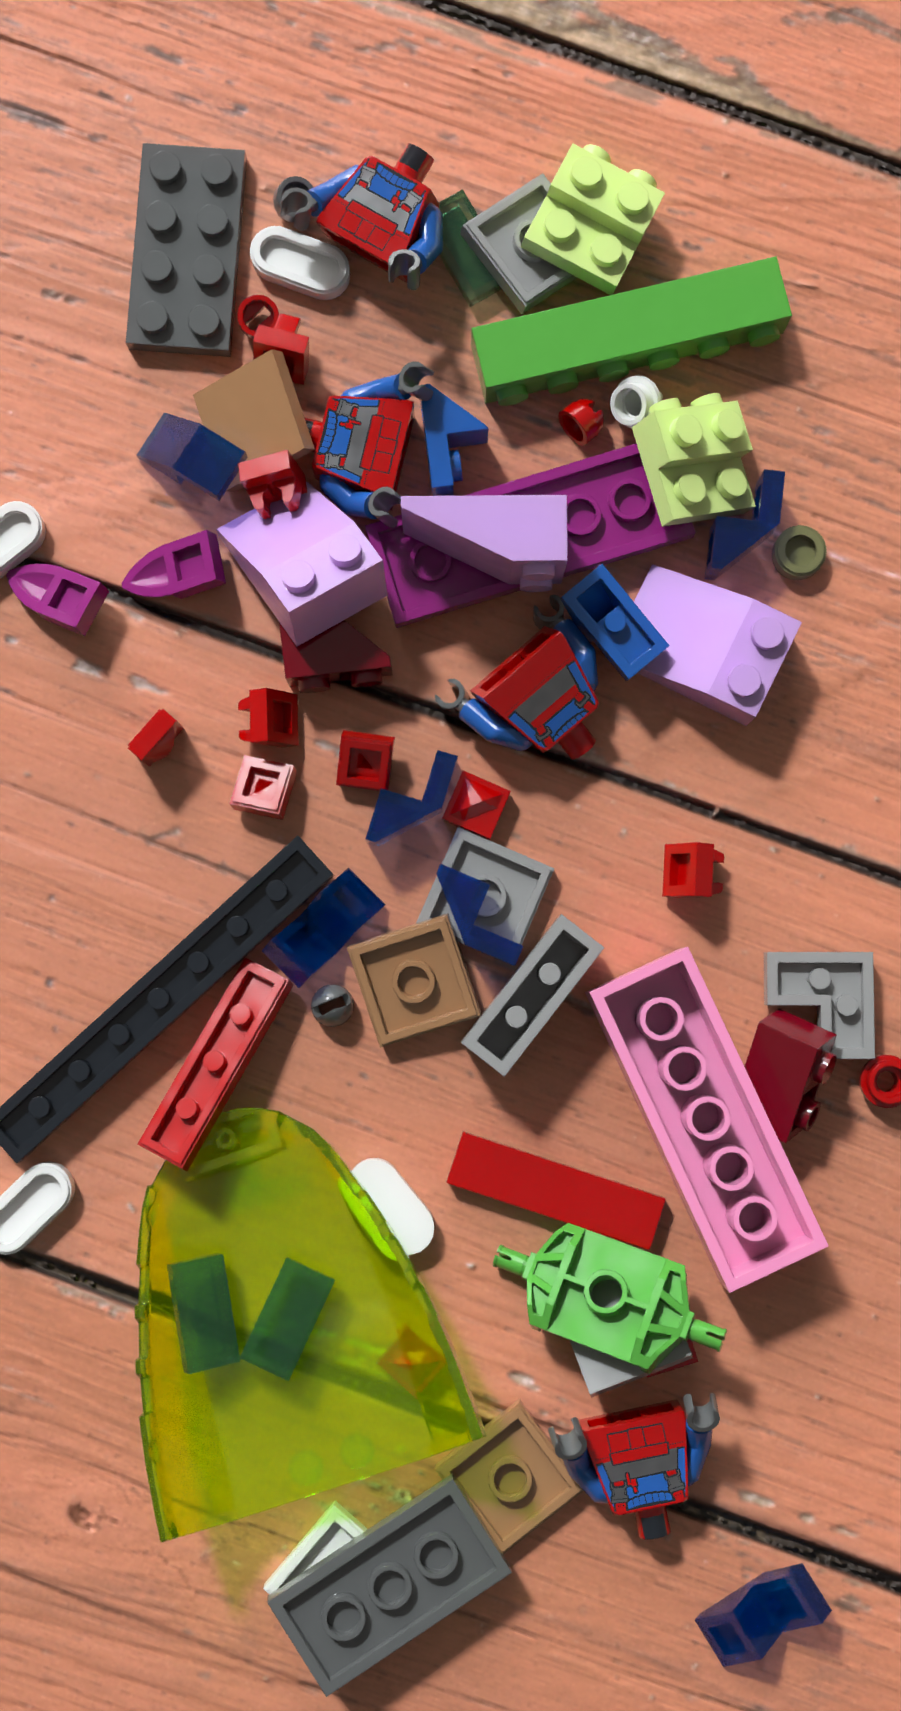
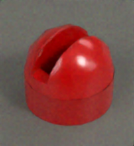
M249 296L239 306L237 314L238 324L243 333L254 339L257 327L251 330L247 324L264 308L271 315L259 325L274 328L279 317L278 308L267 296Z
M581 398L560 411L558 415L564 432L572 441L581 446L586 445L602 430L604 424L603 411L598 410L594 412L592 408L595 402L591 399Z

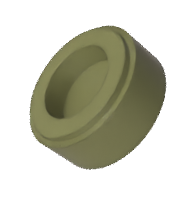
M804 525L792 526L783 531L772 548V561L776 570L782 576L791 580H804L813 576L823 565L826 558V544L823 537L815 529Z

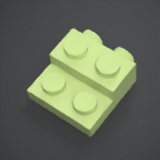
M573 143L556 173L541 207L524 236L521 248L605 293L613 295L665 192L656 188V180L649 173L640 169H633L628 173L611 164L609 154L601 147L589 144L581 148Z
M712 393L695 399L691 402V406L681 407L678 398H670L652 405L649 408L650 414L632 427L662 527L740 515L756 507L741 457L752 451L753 448L738 401L723 402L720 393Z

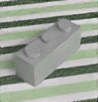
M562 914L558 916L462 1039L461 1043L505 1077L604 947Z

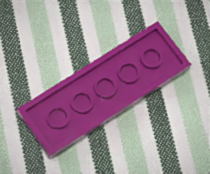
M637 443L464 495H567V564L563 577L596 568L601 564L606 565L693 538L696 534L692 522L662 527ZM402 515L394 517L398 520L395 528H389L381 521L365 525L369 542L383 559L388 594L386 597L396 628L521 591L520 584H507L404 534Z

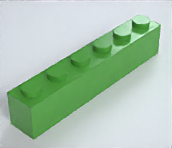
M775 256L471 328V348L485 404L498 401L500 406H509L526 400L530 393L548 389L550 394H560L575 389L581 381L599 378L600 382H611L627 376L629 370L649 366V369L654 371L666 369L676 365L680 361L679 358L699 354V357L702 359L713 358L729 351L730 346L749 342L751 347L764 346L780 338V334L784 333L792 313L778 259Z

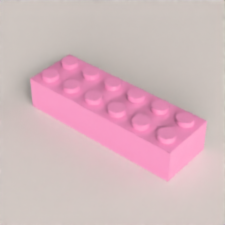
M689 948L677 949L585 992L721 1285L731 1293L828 1247V1243Z

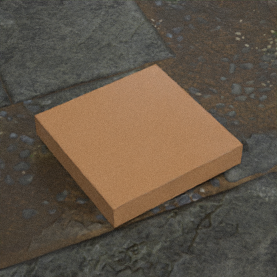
M271 349L193 394L225 491L237 492L244 488L240 482L238 463L288 450L293 458L297 460L315 450L283 352Z
M449 913L348 945L347 950L380 1048L481 1016V1010Z
M520 1399L435 1464V1470L442 1480L453 1474L502 1554L509 1551L584 1491L569 1476L563 1460L556 1455L550 1438Z

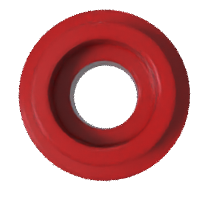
M879 1055L875 1059H870L863 1066L859 1077L860 1089L864 1097L873 1105L882 1108H894L901 1105L900 1058L892 1055ZM884 1071L890 1072L894 1079L893 1086L888 1091L880 1090L877 1085V1078Z

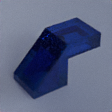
M165 412L137 453L139 459L177 483L182 484L186 480L220 501L239 472L238 463L244 462L248 458L244 450L204 425Z
M764 469L756 482L754 497L756 507L753 508L752 520L721 516L715 518L709 531L704 579L716 580L773 534L780 524L785 471Z
M437 750L422 801L381 788L365 838L367 844L378 847L442 813L458 763V756Z
M440 864L436 876L464 946L514 967L523 945L474 925L490 884Z
M348 868L320 891L303 913L272 938L262 952L300 988L321 970L386 904Z
M801 1563L762 1573L701 1612L695 1619V1622L722 1666L726 1667L761 1660L782 1632L822 1624L832 1610L807 1569Z

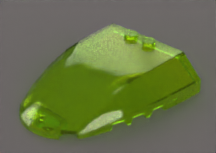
M237 1108L219 1115L188 1172L166 1160L164 1161L154 1182L147 1186L142 1205L136 1262L140 1269L139 1302L135 1305L134 1312L135 1319L139 1323V1357L135 1360L136 1375L140 1378L143 1413L139 1416L147 1477L161 1543L255 1515L487 1437L460 1360L420 1274L394 1230L365 1187L334 1147L317 1131L280 1111L263 1108Z

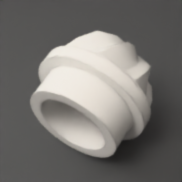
M638 375L628 377L621 381L612 393L610 400L612 414L618 422L632 429L634 425L650 414L649 408L655 403L660 402L663 395L658 390L656 384L649 378Z

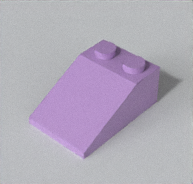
M307 481L308 493L301 494L300 506L297 511L290 512L283 500H279L270 504L271 518L263 519L254 508L217 529L220 539L296 646L388 596L383 559L356 523Z
M567 495L401 496L404 534L507 584H520V590L525 592H545L552 589V584H561L567 564Z
M652 564L634 603L670 646L637 673L747 726L757 716L802 622L753 598Z

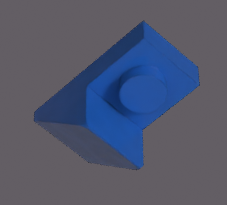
M424 384L423 386L433 391V396L430 400H420L432 496H454L453 482L463 481L459 449L449 451V448L485 444L488 442L489 429L484 423L431 384Z
M603 564L599 565L560 598L576 626L590 643L594 642L625 681H628L670 646Z

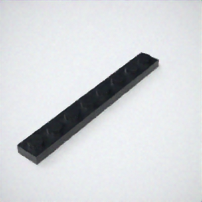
M297 835L0 1106V1146L16 1164L22 1162L335 875Z

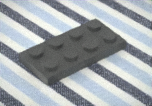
M143 143L126 332V345L129 350L231 357L247 167L245 150Z
M450 1474L268 1595L267 1603L327 1697L511 1574L512 1571L508 1561L453 1474Z

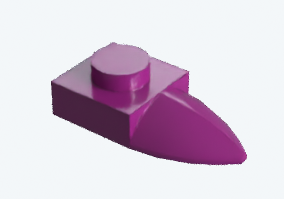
M204 530L150 551L130 569L121 583L122 588L144 597L173 595L183 599L226 584L217 534Z
M51 564L24 565L9 570L6 574L12 591L25 606L35 611L44 620L83 636L88 632L110 592L99 581Z

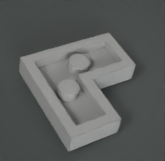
M873 952L763 953L764 1005H817V1026L837 1034L831 1053L837 1055V1059H875Z

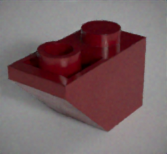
M345 620L299 646L295 645L279 622L285 679L290 687L299 686L300 693L327 691L331 689L330 682L351 680L352 687L376 686L383 683L382 676L393 675L390 656Z
M778 1009L759 1021L744 1067L778 1139L787 1143L802 1130L809 1131L817 1119L821 1103L816 1101L815 1098L820 1084L824 1085L834 1070L837 1055L831 1053L837 1034Z

